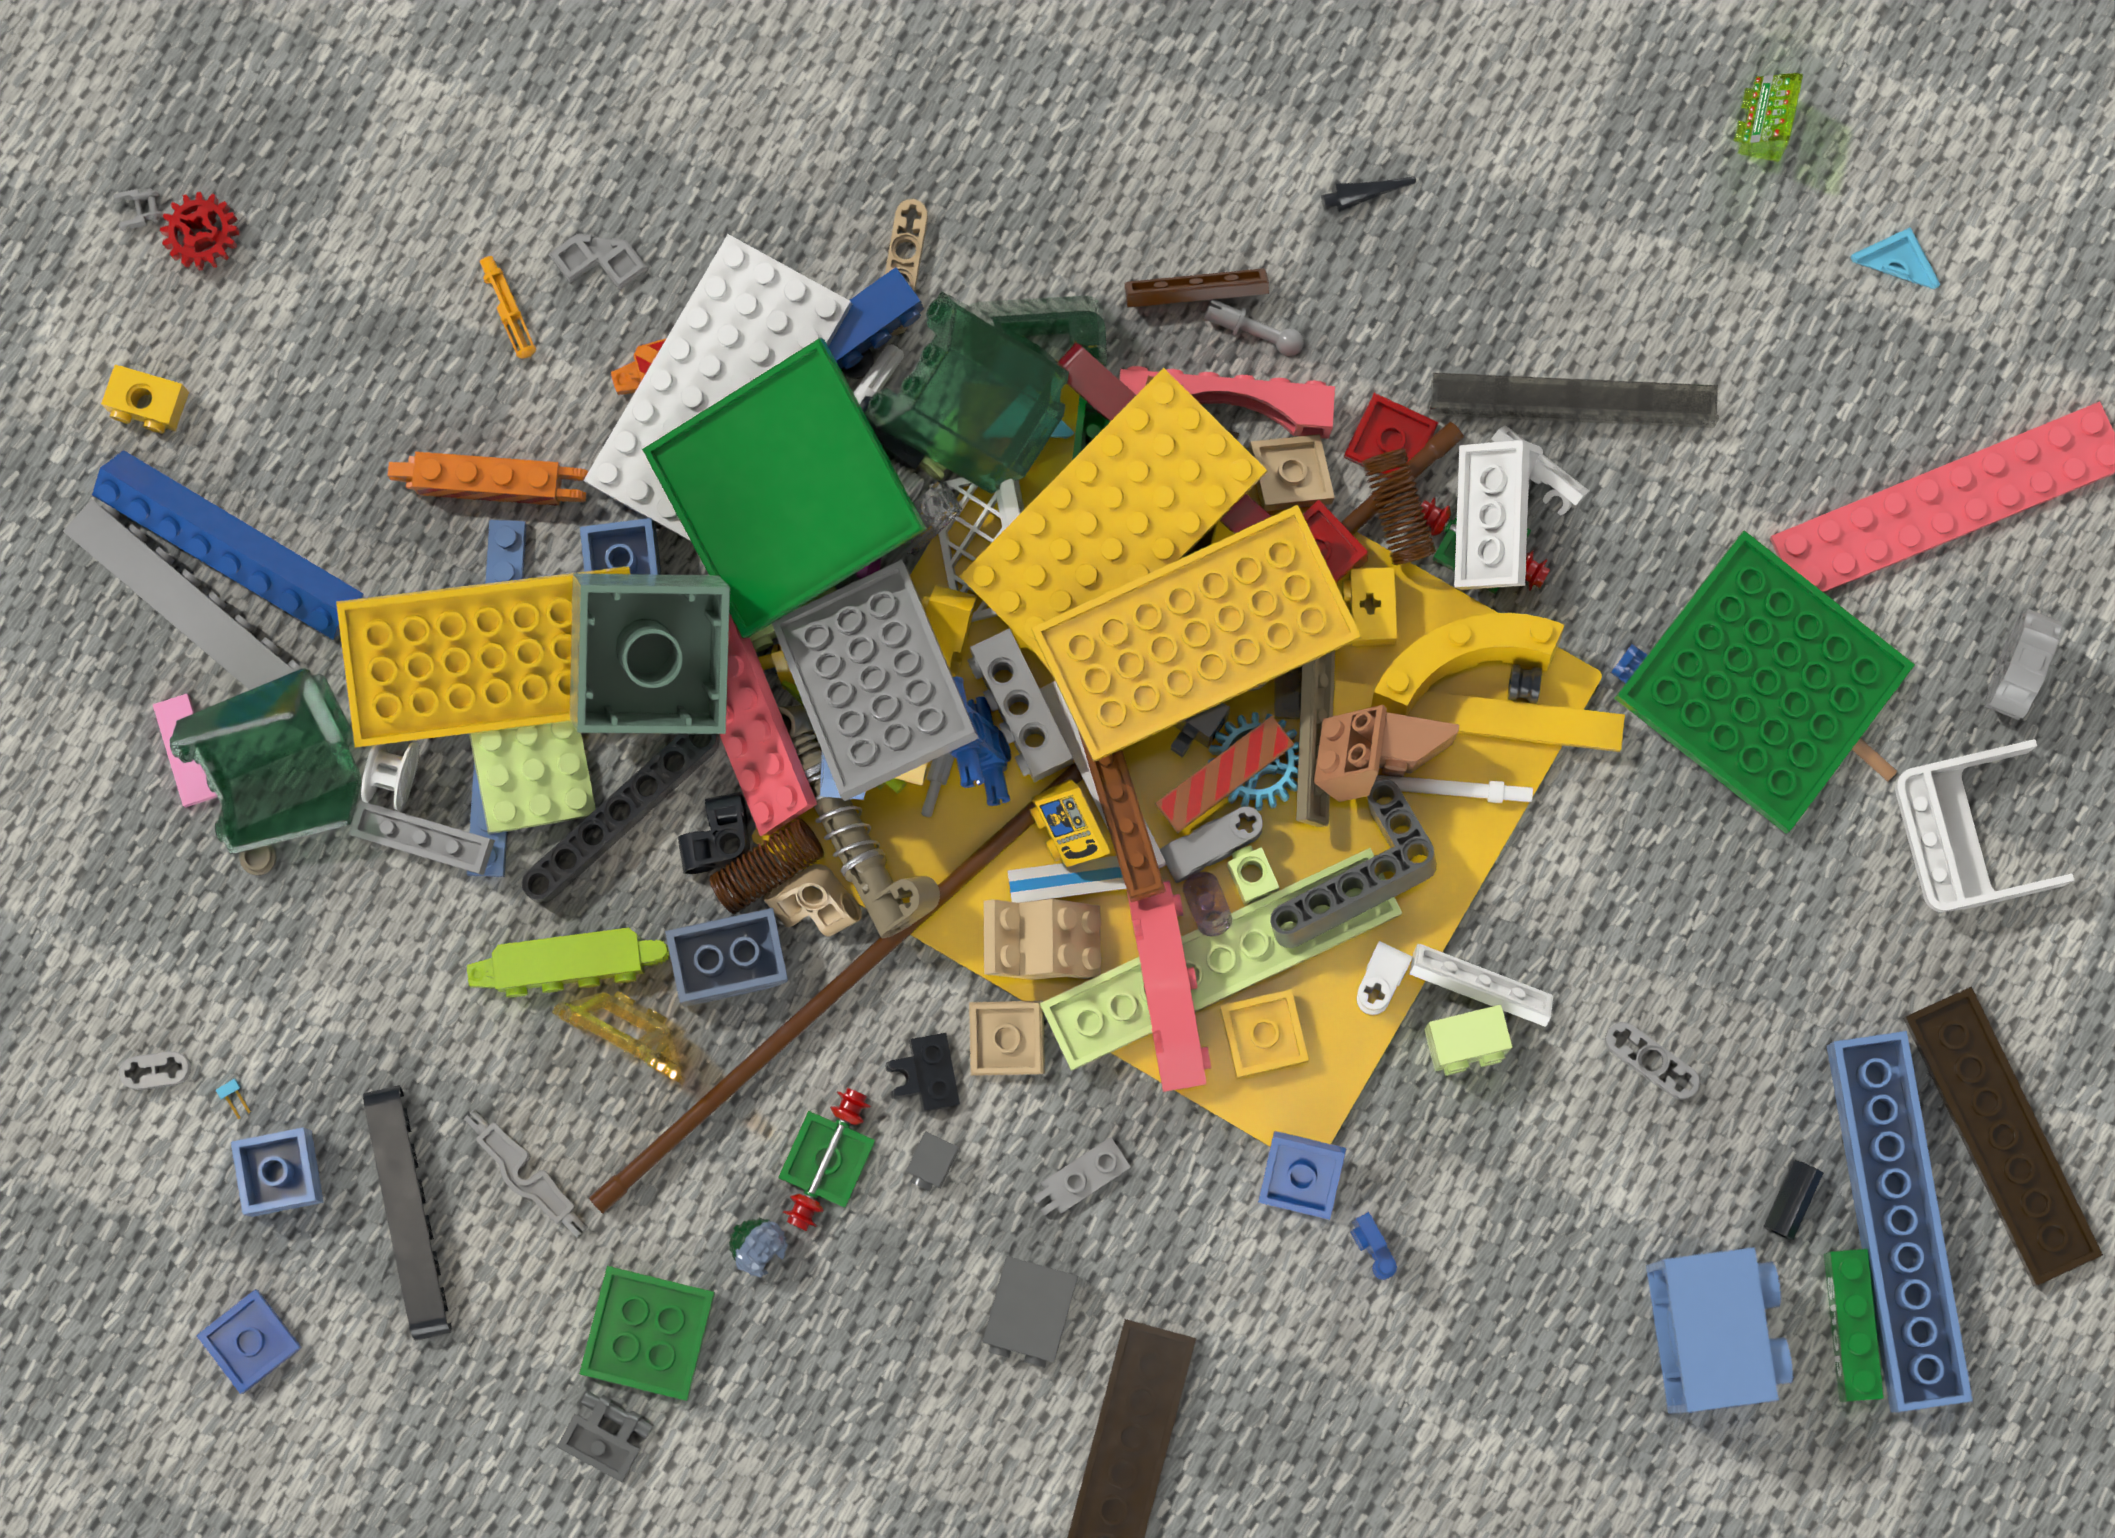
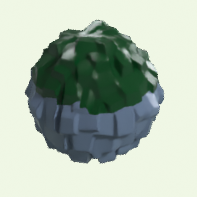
M759 1217L757 1220L749 1219L743 1221L741 1225H736L733 1228V1232L730 1235L729 1250L732 1253L737 1268L749 1273L751 1276L762 1277L768 1274L764 1267L772 1259L774 1253L782 1260L785 1257V1251L788 1247L786 1243L787 1238L778 1224L771 1222L769 1219L764 1220Z

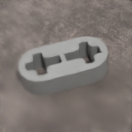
M174 1051L133 1056L126 1059L119 1069L121 1082L133 1090L178 1085L186 1081L191 1073V1065L187 1057ZM173 1058L176 1063L182 1064V1070L176 1072L175 1078H172L170 1073H159L158 1070L159 1067L169 1066L170 1059ZM137 1063L139 1068L152 1070V1074L140 1076L139 1083H136L135 1079L128 1077V1072L133 1071L134 1064Z

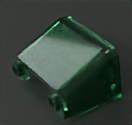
M1082 295L986 301L970 304L964 310L961 320V349L965 375L983 374V366L986 361L992 356H997L999 351L998 338L1069 334L1070 348L1077 342L1103 366H1107L1106 329L1101 303L1092 296Z

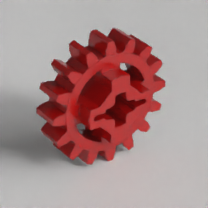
M197 192L195 200L192 201L185 194L183 195L184 204L179 206L177 203L172 202L171 206L174 213L172 215L163 214L162 216L169 223L168 226L160 227V232L163 236L168 237L162 241V244L167 250L172 249L170 256L175 261L181 259V263L185 268H189L193 262L199 271L203 270L205 262H209L215 268L217 267L216 258L220 256L228 260L229 256L225 250L227 248L236 249L237 247L231 236L240 235L239 229L232 225L238 219L233 212L228 213L230 207L225 201L218 204L219 200L214 194H211L205 200L203 194ZM216 215L221 219L222 231L214 226L217 220L215 218ZM204 226L208 232H198L195 235L191 229L201 230ZM178 231H180L185 236L183 239V247L180 245L178 240Z

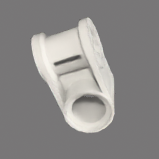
M1379 941L1368 963L1367 972L1357 993V1005L1361 1011L1368 1015H1378L1384 1012L1397 985H1400L1413 958L1412 956ZM1373 989H1378L1380 991L1379 998L1382 1000L1377 999L1374 1004L1367 1001V993H1371Z

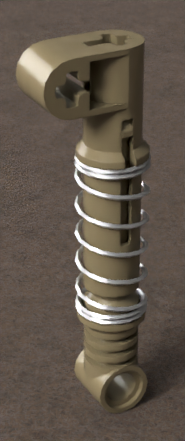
M805 706L778 707L817 801V805L814 808L819 817L815 822H822L828 834L824 839H831L836 849L833 857L839 856L844 866L841 868L843 876H845L847 881L853 882L881 938H887L903 931L938 905L940 891L937 883L928 876L905 878L893 883L885 867L887 861L884 856L885 854L882 849H878L880 846L879 842L871 840L869 836L870 825L862 823L860 819L862 809L854 806L851 799L844 801L842 798L820 796L822 749ZM911 897L910 903H904L902 898Z

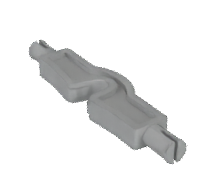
M476 1109L472 1110L470 1114L479 1124L477 1125L469 1115L464 1118V1121L479 1135L476 1141L499 1164L502 1178L508 1187L518 1195L532 1199L554 1223L560 1224L562 1222L578 1238L582 1233L572 1223L574 1222L583 1232L588 1226L572 1212L575 1209V1205L561 1192L545 1170H539L537 1174H534L528 1180H522L519 1177V1172L526 1165V1162L530 1160V1154L509 1138L496 1123L489 1125Z

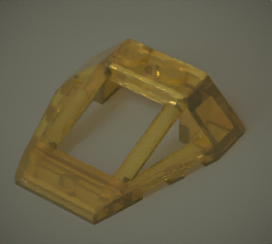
M616 991L614 996H611L608 993L601 992L568 1003L561 1001L552 1010L551 1013L559 1019L585 1033L589 1031L646 1062L647 1066L671 1080L681 1085L685 1082L686 1078L674 1034L665 1025L668 1018L648 1008L646 1013L635 1009L633 1005L636 1001L623 993ZM604 1009L645 1031L647 1034L636 1040L596 1017L600 1010ZM658 1044L656 1050L652 1049V1047Z

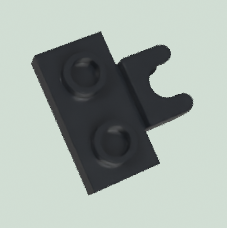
M946 1033L912 1038L909 1040L911 1057L886 1062L885 1068L887 1072H900L906 1078L905 1085L898 1086L891 1092L892 1099L919 1094L922 1112L960 1105Z

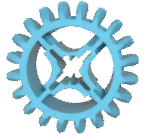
M1252 713L1251 724H1247L1245 717L1239 715L1237 720L1240 728L1238 729L1231 722H1227L1225 729L1229 736L1217 732L1215 739L1222 746L1211 745L1209 752L1219 756L1236 741L1259 726L1261 723H1258V713ZM1267 714L1265 720H1267L1269 717L1273 715ZM1281 720L1278 724L1283 730L1286 726V721ZM1292 729L1286 734L1293 740L1297 732ZM1299 742L1294 743V747L1285 753L1287 764L1281 763L1279 759H1276L1256 774L1254 778L1248 780L1244 786L1242 785L1232 792L1228 797V802L1233 804L1237 797L1241 796L1243 797L1241 807H1248L1249 800H1256L1255 809L1261 811L1263 806L1262 800L1267 799L1271 809L1277 805L1275 795H1278L1284 802L1288 801L1289 794L1284 788L1287 787L1292 791H1297L1298 783L1292 777L1298 778V768L1295 765L1299 764V755L1294 753L1299 752ZM1276 773L1284 775L1280 781L1271 787L1255 789L1257 781L1263 775H1276Z

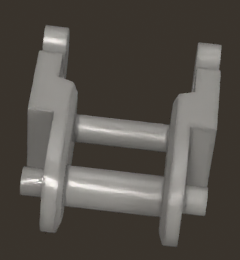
M134 189L113 195L114 202H122V199L126 201L133 199L136 205L137 215L135 219L120 222L119 230H127V227L133 229L147 226V221L152 219L153 222H157L158 218L163 216V212L157 211L155 198L159 197V192L147 189V192L141 193L139 189ZM148 200L150 212L142 214L140 201Z

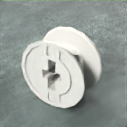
M417 741L409 744L404 756L387 753V744L372 745L362 780L361 797L363 802L368 803L374 796L377 787L394 791V808L397 811H401L404 808L410 795L418 766L419 743Z

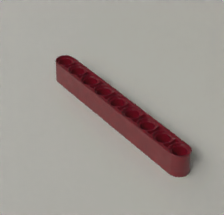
M1077 342L1052 368L1065 383L1109 422L1136 396ZM1245 494L1219 521L1235 534L1272 516Z

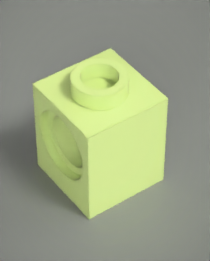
M1247 846L1231 854L1233 860L1228 861L1227 867L1244 906L1279 890V885L1262 847L1253 850L1252 846ZM1247 865H1256L1260 868L1262 877L1256 882H1248L1242 877L1241 870Z

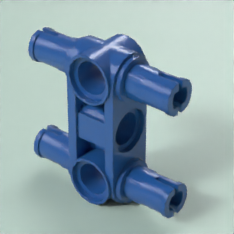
M953 677L978 735V739L949 752L957 759L961 786L971 788L975 787L974 781H976L977 785L984 783L987 804L989 806L1001 805L1000 799L1005 804L1010 801L1004 771H1006L1008 765L1007 762L1011 760L1010 746L1002 731L994 726L991 710L986 698L983 696L977 697L976 704L973 699L967 701L963 678Z

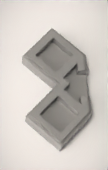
M577 233L549 253L550 258L569 283H572L599 263L620 291L648 270L627 240L597 238Z

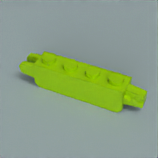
M630 928L499 944L493 950L492 958L467 965L468 983L471 988H495L499 992H506V997L509 998L528 995L527 989L542 987L543 993L559 992L564 990V984L578 982L579 988L600 986V979L614 978L615 983H628L636 981V975L645 974L644 966L666 963V960H669L670 952L667 947L668 945L664 941L662 942L661 939L641 941V938Z

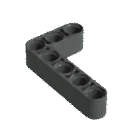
M1384 778L1375 780L1371 792L1367 796L1371 816L1386 839L1390 849L1275 908L1271 914L1270 922L1275 940L1279 945L1285 948L1297 947L1428 880L1434 875L1437 864L1433 845L1394 781ZM1382 797L1393 799L1385 805L1376 803ZM1399 826L1410 828L1403 834L1393 832ZM1424 855L1427 857V859L1422 863H1413L1410 861L1414 856ZM1386 871L1395 874L1388 880L1378 878L1381 873ZM1353 888L1362 890L1355 897L1345 895L1348 890ZM1319 905L1330 907L1325 913L1317 914L1312 912ZM1286 922L1297 923L1296 927L1291 930L1280 929L1281 925Z

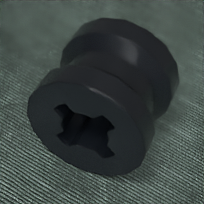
M1512 664L1508 686V700L1515 701L1518 698H1525L1529 703L1537 704L1542 668L1533 667L1531 670L1523 669L1521 665Z

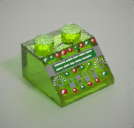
M1788 73L1755 77L1751 88H1744L1740 108L1746 109L1744 121L1738 120L1733 138L1734 142H1739L1737 154L1775 162L1780 161L1790 141L1803 74Z

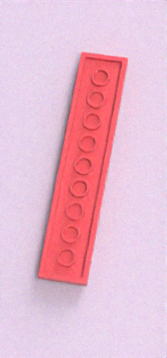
M2099 401L1772 535L1770 540L1780 559L1825 593L2115 474V432Z

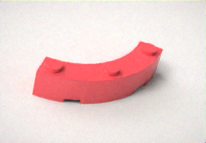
M1170 881L1163 882L1166 889L1164 893L1132 903L1128 895L1163 1092L1205 1085L1207 1083L1204 1069L1211 1068L1208 1047L1200 1046L1191 990L1198 989L1194 967H1186L1177 916H1183L1180 894H1172Z

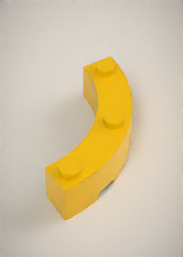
M935 585L931 596H924L922 605L953 677H958L962 659L956 658V653H961L964 641L968 638L977 596ZM932 760L895 778L923 785Z
M1488 613L1466 617L1438 627L1416 640L1392 662L1373 692L1371 708L1384 705L1387 708L1386 713L1408 716L1417 701L1436 681L1446 675L1450 676L1461 670L1478 666L1481 662L1503 661V663L1540 667L1542 671L1547 672L1561 641L1565 624L1528 614Z

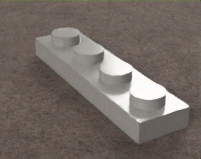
M359 800L348 834L481 875L485 873L495 842L483 836L371 803H365Z

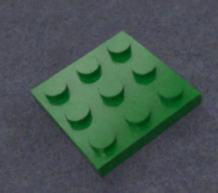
M607 1266L579 1374L688 1401L716 1292Z

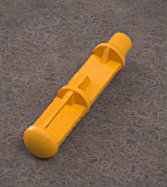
M487 256L480 260L485 273L483 280L487 284H492L500 301L497 311L516 352V356L520 359L531 357L536 352V346L532 341L522 314L505 279L504 272L497 267L493 256ZM519 319L521 320L527 337L531 343L530 346L527 345L521 328L517 322V320ZM508 325H510L513 334L516 338V341L519 345V351L517 350V347L508 329Z

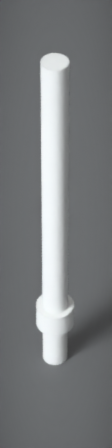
M1377 775L1376 780L1384 778L1394 781L1400 791L1487 798V802L1502 803L1503 800L1532 802L1533 788L1506 786L1502 781L1489 780V784L1387 775Z

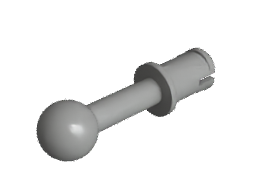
M1216 299L1210 300L1207 306V313L1204 314L1203 319L1232 330L1233 335H1236L1240 329L1275 344L1277 350L1282 355L1288 357L1297 355L1303 348V337L1296 329L1287 328L1279 331L1244 316L1245 308L1238 310Z

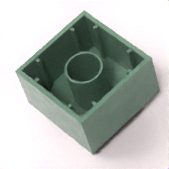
M573 573L570 720L577 733L726 734L730 587L720 576Z

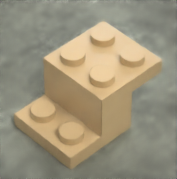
M995 899L984 901V974L1029 980L1056 977L1093 979L1101 975L1100 906L1057 899L1022 903Z

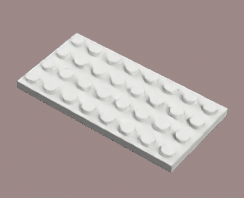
M727 234L583 481L643 516L652 518L654 522L691 542L642 449L815 340L823 338L829 346L853 304L848 299Z

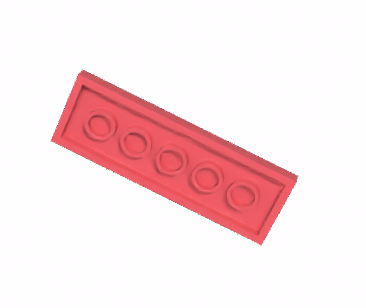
M729 613L726 734L719 735L760 836H768L817 805V801L750 637L742 638Z

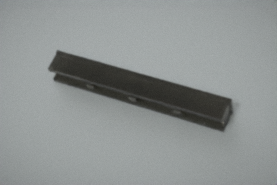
M1433 373L1428 415L1715 428L1719 421V415H1717L1718 385Z

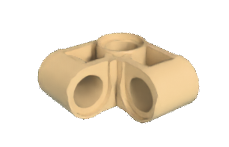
M822 864L810 865L803 871H800L799 874L788 878V881H783L782 885L772 888V891L767 892L763 897V900L770 908L774 909L775 915L785 927L794 926L809 915L819 931L827 937H831L860 921L862 915L856 899L847 892L832 870Z

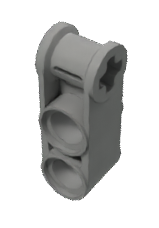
M1241 807L1222 818L1206 823L1188 836L1186 835L1162 847L1160 852L1175 882L1179 883L1199 873L1205 867L1226 859L1232 853L1256 841L1262 833L1263 820L1256 809ZM1245 817L1247 821H1255L1252 825L1253 832L1247 833L1245 829H1237L1240 826V818Z

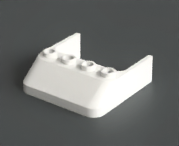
M2035 739L1910 768L1897 778L1895 783L1896 797L1923 897L1931 909L1937 912H1948L1973 908L2063 887L2074 881L2073 874L2071 873L1995 891L1991 887L1961 777L1962 772L1967 767L2027 754L2037 747Z

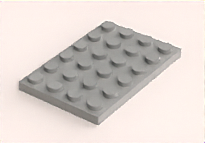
M903 560L798 608L772 623L838 792L844 801L978 739V735Z

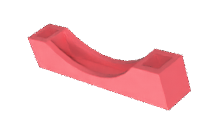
M1131 366L1127 369H1120L1119 380L1137 395L1145 387L1148 375L1155 377L1159 372L1148 371L1147 368L1141 366ZM1166 369L1200 404L1224 403L1245 407L1264 414L1279 423L1293 436L1320 434V437L1324 439H1329L1333 428L1335 386H1327L1326 383L1316 380L1307 381L1305 384L1291 383L1286 378H1272L1269 381L1255 380L1250 375H1237L1234 378L1219 377L1214 372L1190 375L1184 374L1181 370Z

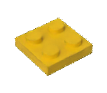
M1292 989L1220 1005L1237 1078L1309 1061Z

